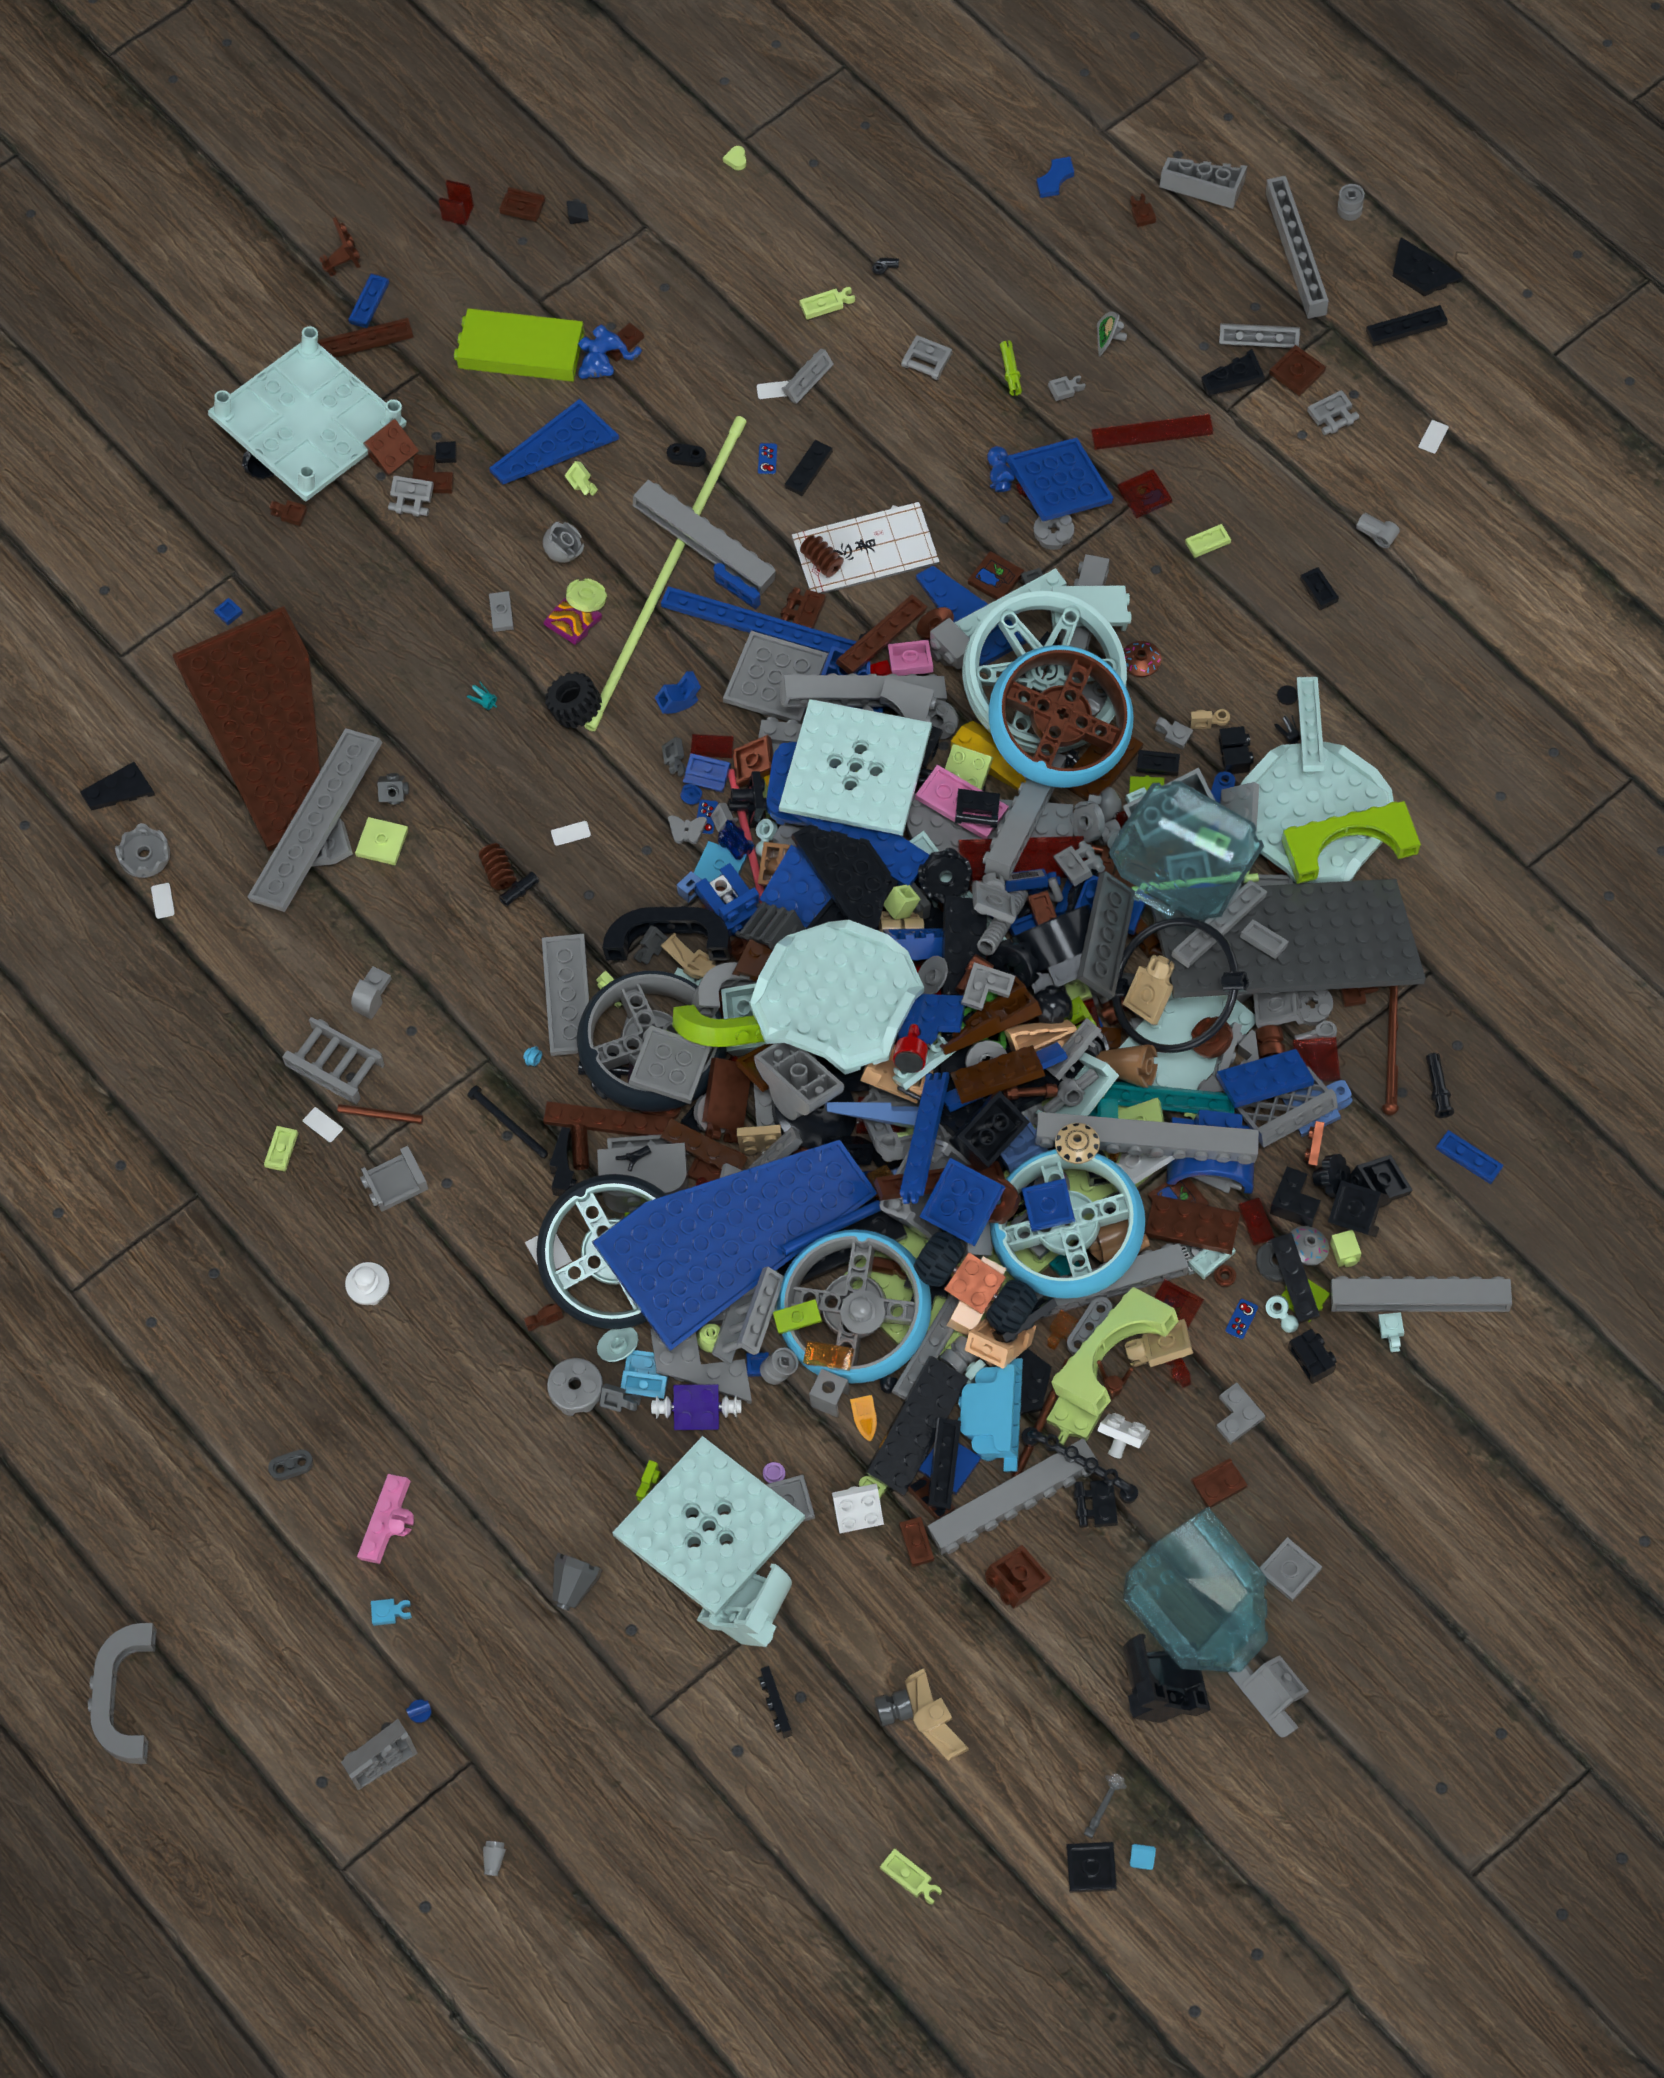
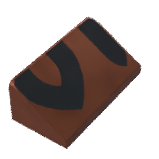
M924 1476L912 1483L908 1490L937 1521L953 1512L956 1508L952 1503L950 1510L927 1507L930 1480Z

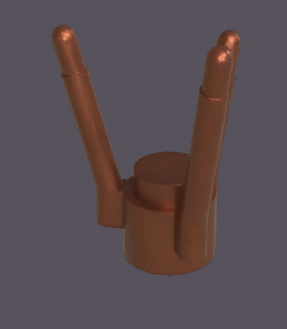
M1098 1360L1097 1364L1102 1381L1105 1383L1104 1387L1107 1389L1112 1400L1121 1393L1122 1386L1127 1383L1133 1368L1130 1367L1121 1379L1115 1375L1108 1377L1102 1362Z

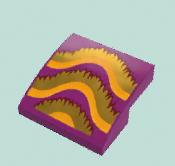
M565 598L548 615L543 625L576 645L588 636V631L591 627L601 621L602 614L598 611L583 612L577 610Z

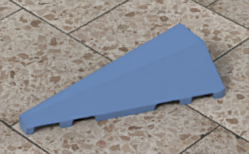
M880 1102L825 1103L827 1112L911 1129L915 1127L919 1106H891V1103Z

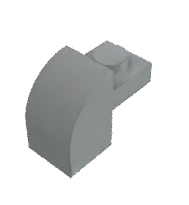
M372 966L364 980L360 979L355 987L351 1000L353 1011L372 1020L383 1003L381 994L391 981V975Z

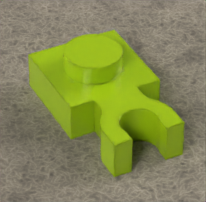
M648 1461L641 1479V1485L636 1493L637 1501L639 1502L649 1494L653 1484H657L660 1479L661 1471H659L657 1462Z

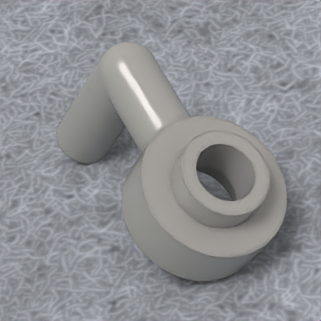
M1056 877L1048 879L1051 889L1045 891H1048L1051 902L1054 904L1055 902H1061L1063 895Z

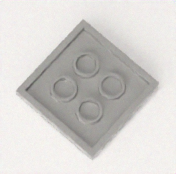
M650 1025L629 1079V1084L691 1104L712 1046L691 1042L679 1034Z

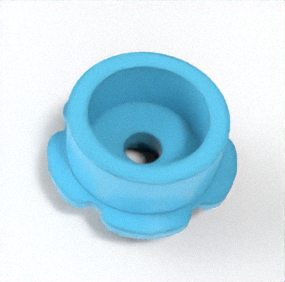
M537 1046L528 1048L523 1056L526 1065L537 1066L542 1059L543 1053L538 1050Z

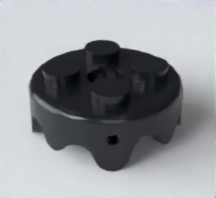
M953 848L932 852L926 862L920 864L918 869L919 880L924 893L930 899L939 903H944L946 895L964 897L970 890L973 882V873L969 861ZM943 874H951L952 879L949 882H942L941 877Z
M1006 939L1000 942L995 952L986 958V961L994 965L993 969L1016 976L1026 986V989L1032 986L1040 977L1036 974L1039 961L1032 956L1031 945L1028 942L1013 943L1011 939ZM1007 964L1013 967L1014 972L1007 968Z

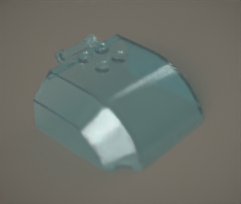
M1173 781L1171 785H1161L1160 782L1152 783L1119 831L1109 854L1120 876L1139 887L1133 899L1138 902L1141 900L1165 914V917L1168 919L1172 918L1178 909L1198 920L1222 917L1264 848L1262 840H1258L1255 833L1257 829L1253 822L1180 781ZM1146 891V892L1152 894L1153 896L1159 898L1160 900L1166 902L1167 904H1169V905H1171V906L1169 907V906L1163 904L1162 902L1156 900L1155 898L1149 896L1148 894H1146V893H1144V892Z

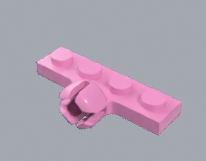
M387 1475L357 1555L360 1560L380 1564L390 1537L393 1535L404 1537L412 1531L410 1528H405L404 1524L413 1526L414 1515L408 1509L401 1508L411 1482L407 1477Z

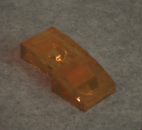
M807 1341L803 1363L834 1370L850 1371L854 1349Z

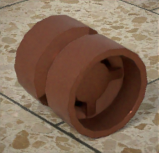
M1267 1025L1255 1031L1259 1059L1285 1052V1045L1281 1043L1284 1040L1283 1029L1280 1026Z

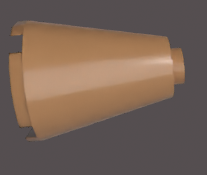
M1146 1044L1105 1050L1096 1056L1097 1059L1106 1062L1119 1075L1117 1079L1142 1088H1149L1147 1085L1151 1086L1156 1078L1158 1064H1154V1057H1157V1052L1153 1045Z

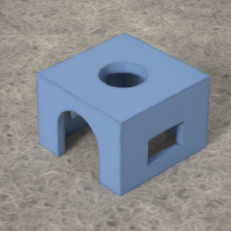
M692 871L689 872L677 884L678 895L689 903L697 895L694 893L692 896H689L688 893L692 889L695 890V884L701 881V879Z

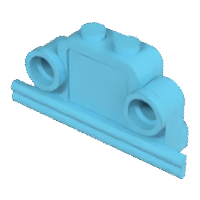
M1022 1358L1014 1359L1004 1369L1000 1367L980 1369L975 1376L976 1383L965 1385L962 1389V1396H959L961 1416L958 1418V1421H961L960 1431L972 1441L973 1450L982 1460L993 1461L996 1458H1004V1472H1017Z

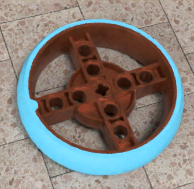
M1051 645L1033 649L1009 664L994 685L988 713L989 726L994 743L1008 764L1018 773L1034 782L1060 788L1088 784L1109 772L1120 761L1129 745L1134 720L1131 698L1117 672L1097 655L1081 648L1065 645ZM1045 665L1071 667L1064 685L1050 687L1041 693L1015 682L1024 673L1036 667ZM1089 676L1098 682L1109 696L1115 710L1116 727L1092 716L1090 704L1082 694ZM1072 677L1078 678L1081 683H1075ZM1064 695L1071 696L1073 701L1066 700ZM1018 696H1024L1027 702L1020 701ZM1037 705L1045 706L1046 711L1040 710ZM1005 706L1030 716L1032 728L1040 738L1033 757L1028 755L1013 738L1006 721ZM1076 722L1083 723L1085 728L1078 727ZM1095 730H1100L1104 736H1098ZM1049 731H1054L1058 737H1052ZM1081 740L1107 750L1101 758L1083 767L1057 768L1051 766L1059 747L1071 746ZM1041 749L1048 750L1050 756L1044 755Z

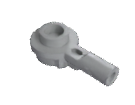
M1322 1021L1316 1025L1315 1030L1294 1035L1296 1044L1316 1038L1325 1042L1331 1041L1337 1035V1027L1331 1021Z

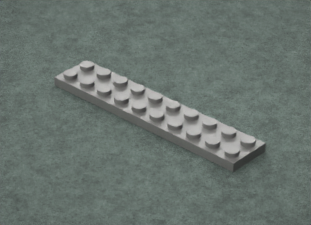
M345 728L249 893L248 899L251 902L283 912L286 911L382 744L380 738Z

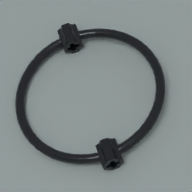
M1169 918L1145 928L1127 945L1123 953L1115 996L1112 998V1002L1120 1025L1139 1045H1153L1156 1052L1179 1053L1202 1045L1223 1027L1234 1008L1238 991L1247 990L1249 979L1246 972H1239L1232 947L1217 929L1193 918ZM1174 926L1194 927L1213 937L1227 957L1230 972H1224L1221 977L1223 991L1229 992L1226 1005L1214 1024L1203 1034L1190 1041L1173 1045L1150 1041L1141 1036L1130 1025L1123 1011L1121 998L1126 997L1130 988L1128 980L1122 978L1124 968L1138 945L1155 932Z

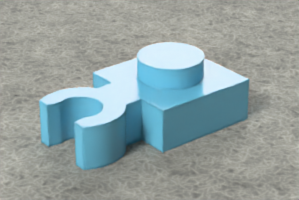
M394 1599L371 1601L373 1626L396 1623V1617L399 1616L402 1619L412 1618L410 1612H402L404 1607L411 1606L410 1601L403 1600L398 1605H395Z

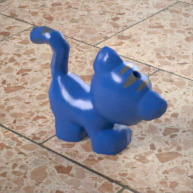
M599 325L593 331L596 339L590 340L588 337H584L578 343L584 352H589L583 358L578 375L581 379L588 377L599 378L604 375L611 376L614 373V369L605 354L606 352L619 349L624 359L634 360L640 355L642 349L636 347L631 353L628 352L627 346L617 334L608 331L603 325Z

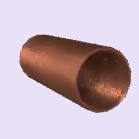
M578 1124L571 1127L573 1168L585 1170L589 1168L587 1126Z

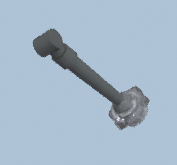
M1113 1773L1112 1776L1106 1775L1105 1778L1110 1788L1094 1818L1092 1817L1090 1825L1087 1826L1084 1835L1091 1839L1095 1835V1829L1098 1828L1115 1790L1126 1789L1127 1787L1124 1784L1125 1779L1116 1773Z

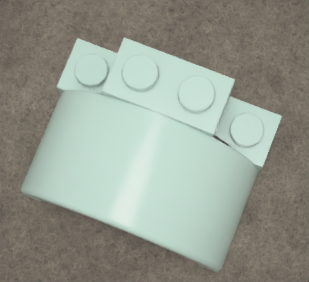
M771 1564L770 1568L772 1569L767 1578L754 1574L716 1617L703 1608L697 1621L711 1630L725 1632L742 1645L766 1647L773 1638L776 1626L772 1623L792 1586V1580L778 1565Z

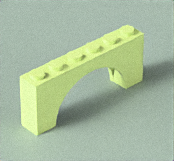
M1132 1287L1128 1293L1124 1294L1118 1305L1108 1313L1105 1320L1095 1328L1093 1334L1082 1343L1074 1356L1068 1359L1067 1364L1062 1370L1055 1374L1051 1383L1056 1395L1098 1417L1111 1400L1107 1389L1097 1381V1361H1102L1103 1357L1114 1345L1130 1336L1153 1333L1166 1337L1179 1322L1175 1308Z

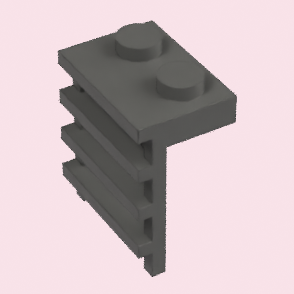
M762 902L756 905L758 909L743 929L736 931L735 935L736 937L747 940L752 939L755 942L768 945L773 951L776 944L785 936L805 930V927L795 910L787 911L785 907L777 908L774 904L769 906L766 902Z

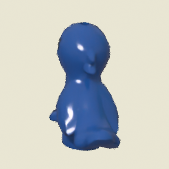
M1000 446L992 447L987 454V460L992 466L990 472L992 484L990 488L995 489V492H1006L1011 490V482L1015 480V475L1011 468L1006 465L1007 451Z

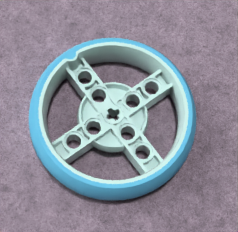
M1056 1149L1029 1158L1015 1168L1005 1180L1009 1181L1019 1194L1022 1188H1025L1029 1183L1042 1175L1044 1176L1045 1183L1053 1180L1064 1179L1063 1169H1079L1102 1176L1112 1183L1120 1194L1092 1202L1085 1195L1068 1190L1075 1217V1222L1070 1223V1226H1065V1224L1055 1226L1050 1231L1044 1233L1041 1230L1032 1232L1029 1220L1007 1226V1222L1004 1224L990 1223L991 1240L999 1261L1003 1267L1007 1268L1006 1271L1015 1280L1024 1282L1034 1292L1048 1297L1079 1298L1097 1293L1109 1287L1130 1268L1143 1242L1145 1210L1135 1184L1116 1163L1097 1153L1093 1159L1086 1163L1073 1164L1063 1160ZM1109 1207L1116 1209L1112 1214L1105 1213V1210ZM1091 1213L1094 1215L1091 1220L1084 1219L1086 1214ZM1128 1219L1127 1233L1118 1252L1105 1265L1092 1272L1086 1249L1096 1240L1100 1227ZM1023 1232L1030 1233L1025 1239L1019 1237ZM1071 1240L1079 1241L1076 1246L1071 1247L1068 1245ZM1043 1244L1050 1251L1067 1256L1073 1277L1055 1278L1042 1275L1027 1267L1014 1252ZM1078 1260L1085 1262L1081 1267L1074 1266V1263Z

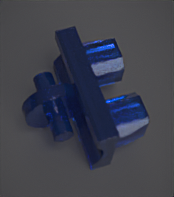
M727 820L724 830L719 832L718 843L723 848L727 847L736 860H741L744 854L749 855L755 846L751 840L746 839L743 829L737 827L732 820Z

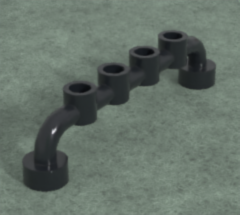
M1028 1427L1023 1431L1021 1440L1024 1445L1033 1447L1038 1442H1041L1048 1451L1055 1450L1062 1454L1067 1462H1075L1084 1467L1086 1473H1095L1102 1477L1107 1485L1119 1487L1121 1489L1119 1496L1124 1503L1130 1504L1137 1499V1487L1118 1477V1472L1115 1469L1106 1470L1098 1465L1096 1458H1085L1080 1455L1075 1446L1066 1447L1059 1443L1056 1435L1051 1434L1047 1436L1033 1427ZM1048 1441H1054L1055 1445L1048 1444ZM1068 1452H1073L1075 1456L1070 1457ZM1093 1463L1095 1467L1089 1468L1087 1464ZM1111 1474L1115 1478L1111 1480L1107 1477V1475Z

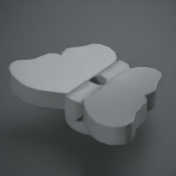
M669 816L668 822L675 843L680 844L683 841L690 842L691 844L698 843L701 833L707 824L706 817H698L691 822L689 820L684 822L679 817Z

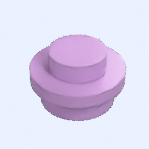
M771 1462L764 1467L763 1478L767 1483L784 1480L785 1469L780 1463Z

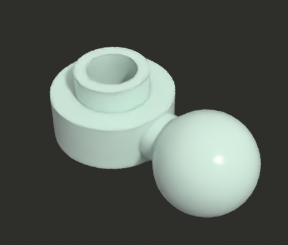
M763 819L756 827V834L761 838V841L757 843L755 851L760 857H762L763 843L771 841L778 830L777 824L772 820Z
M1280 1295L1272 1296L1266 1303L1268 1315L1272 1318H1280L1282 1320L1281 1327L1285 1332L1292 1333L1296 1331L1299 1322L1295 1316L1288 1315L1289 1304L1286 1298ZM1274 1303H1280L1282 1308L1280 1310L1275 1309Z

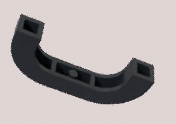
M685 906L645 907L632 910L619 917L609 927L602 947L606 961H627L629 948L633 941L645 935L650 926H654L662 933H697L707 937L706 948L710 960H731L732 956L730 936L727 926L721 917L708 909Z

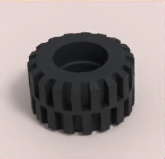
M569 672L565 676H559V679L554 680L552 686L548 687V693L545 694V703L555 720L566 728L570 726L577 728L578 725L582 727L586 722H591L592 718L597 716V710L601 709L600 703H602L601 695L592 680L586 674H579V672H574L573 674Z

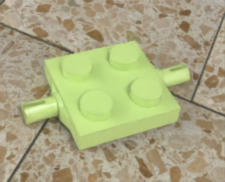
M1059 1396L1046 1420L1047 1423L1061 1431L1058 1439L1059 1443L1064 1445L1069 1436L1080 1439L1084 1438L1087 1441L1103 1411L1096 1417Z

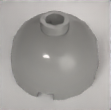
M555 522L547 529L543 537V548L546 554L552 560L559 563L574 560L583 552L584 543L581 545L580 533L567 522L563 524Z

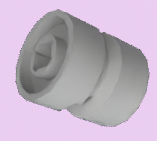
M1346 184L1340 189L1337 213L1344 220L1353 221L1362 214L1365 193L1359 185Z
M960 1335L951 1344L952 1349H946L939 1356L938 1360L963 1375L968 1367L967 1364L975 1362L979 1357L965 1351L967 1338Z
M779 1348L761 1363V1376L767 1383L773 1385L780 1384L797 1370L798 1358L791 1349Z

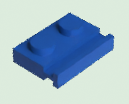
M691 753L683 783L694 784L700 788L724 793L731 763Z

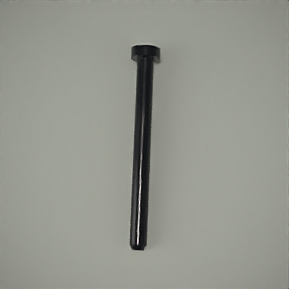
M478 1085L471 1088L467 1094L468 1098L471 1100L476 1099L541 1158L548 1156L547 1150L481 1093L482 1089Z

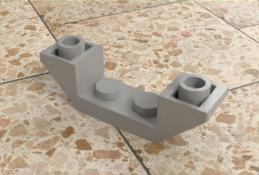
M1251 1030L1247 1035L1243 1034L1238 1044L1237 1054L1244 1058L1240 1065L1259 1059L1254 1030ZM1213 1075L1208 1080L1204 1079L1197 1088V1090L1225 1093L1218 1079Z

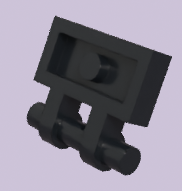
M1104 1480L1090 1481L1091 1490H1084L1083 1482L1074 1483L1075 1491L1073 1495L1074 1500L1077 1502L1075 1514L1076 1519L1079 1520L1080 1528L1088 1527V1519H1094L1095 1527L1118 1525L1114 1485H1107ZM1092 1499L1093 1510L1086 1509L1085 1500Z

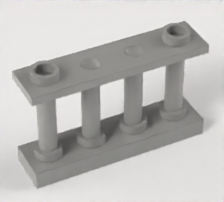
M311 1017L309 1022L313 1029L312 1033L297 1053L285 1052L282 1056L285 1066L357 1105L361 1099L357 1087L373 1064L381 1068L384 1067L382 1054L374 1048L370 1050L332 1029L324 1020H316ZM321 1034L331 1039L316 1062L309 1063L305 1061L304 1057ZM338 1044L349 1049L333 1072L327 1073L323 1071V1065ZM356 1054L365 1058L366 1061L351 1082L345 1083L341 1081L340 1076Z
M768 1266L762 1269L757 1285L727 1308L712 1355L727 1364H731L736 1349L743 1348L753 1355L759 1353L784 1276Z

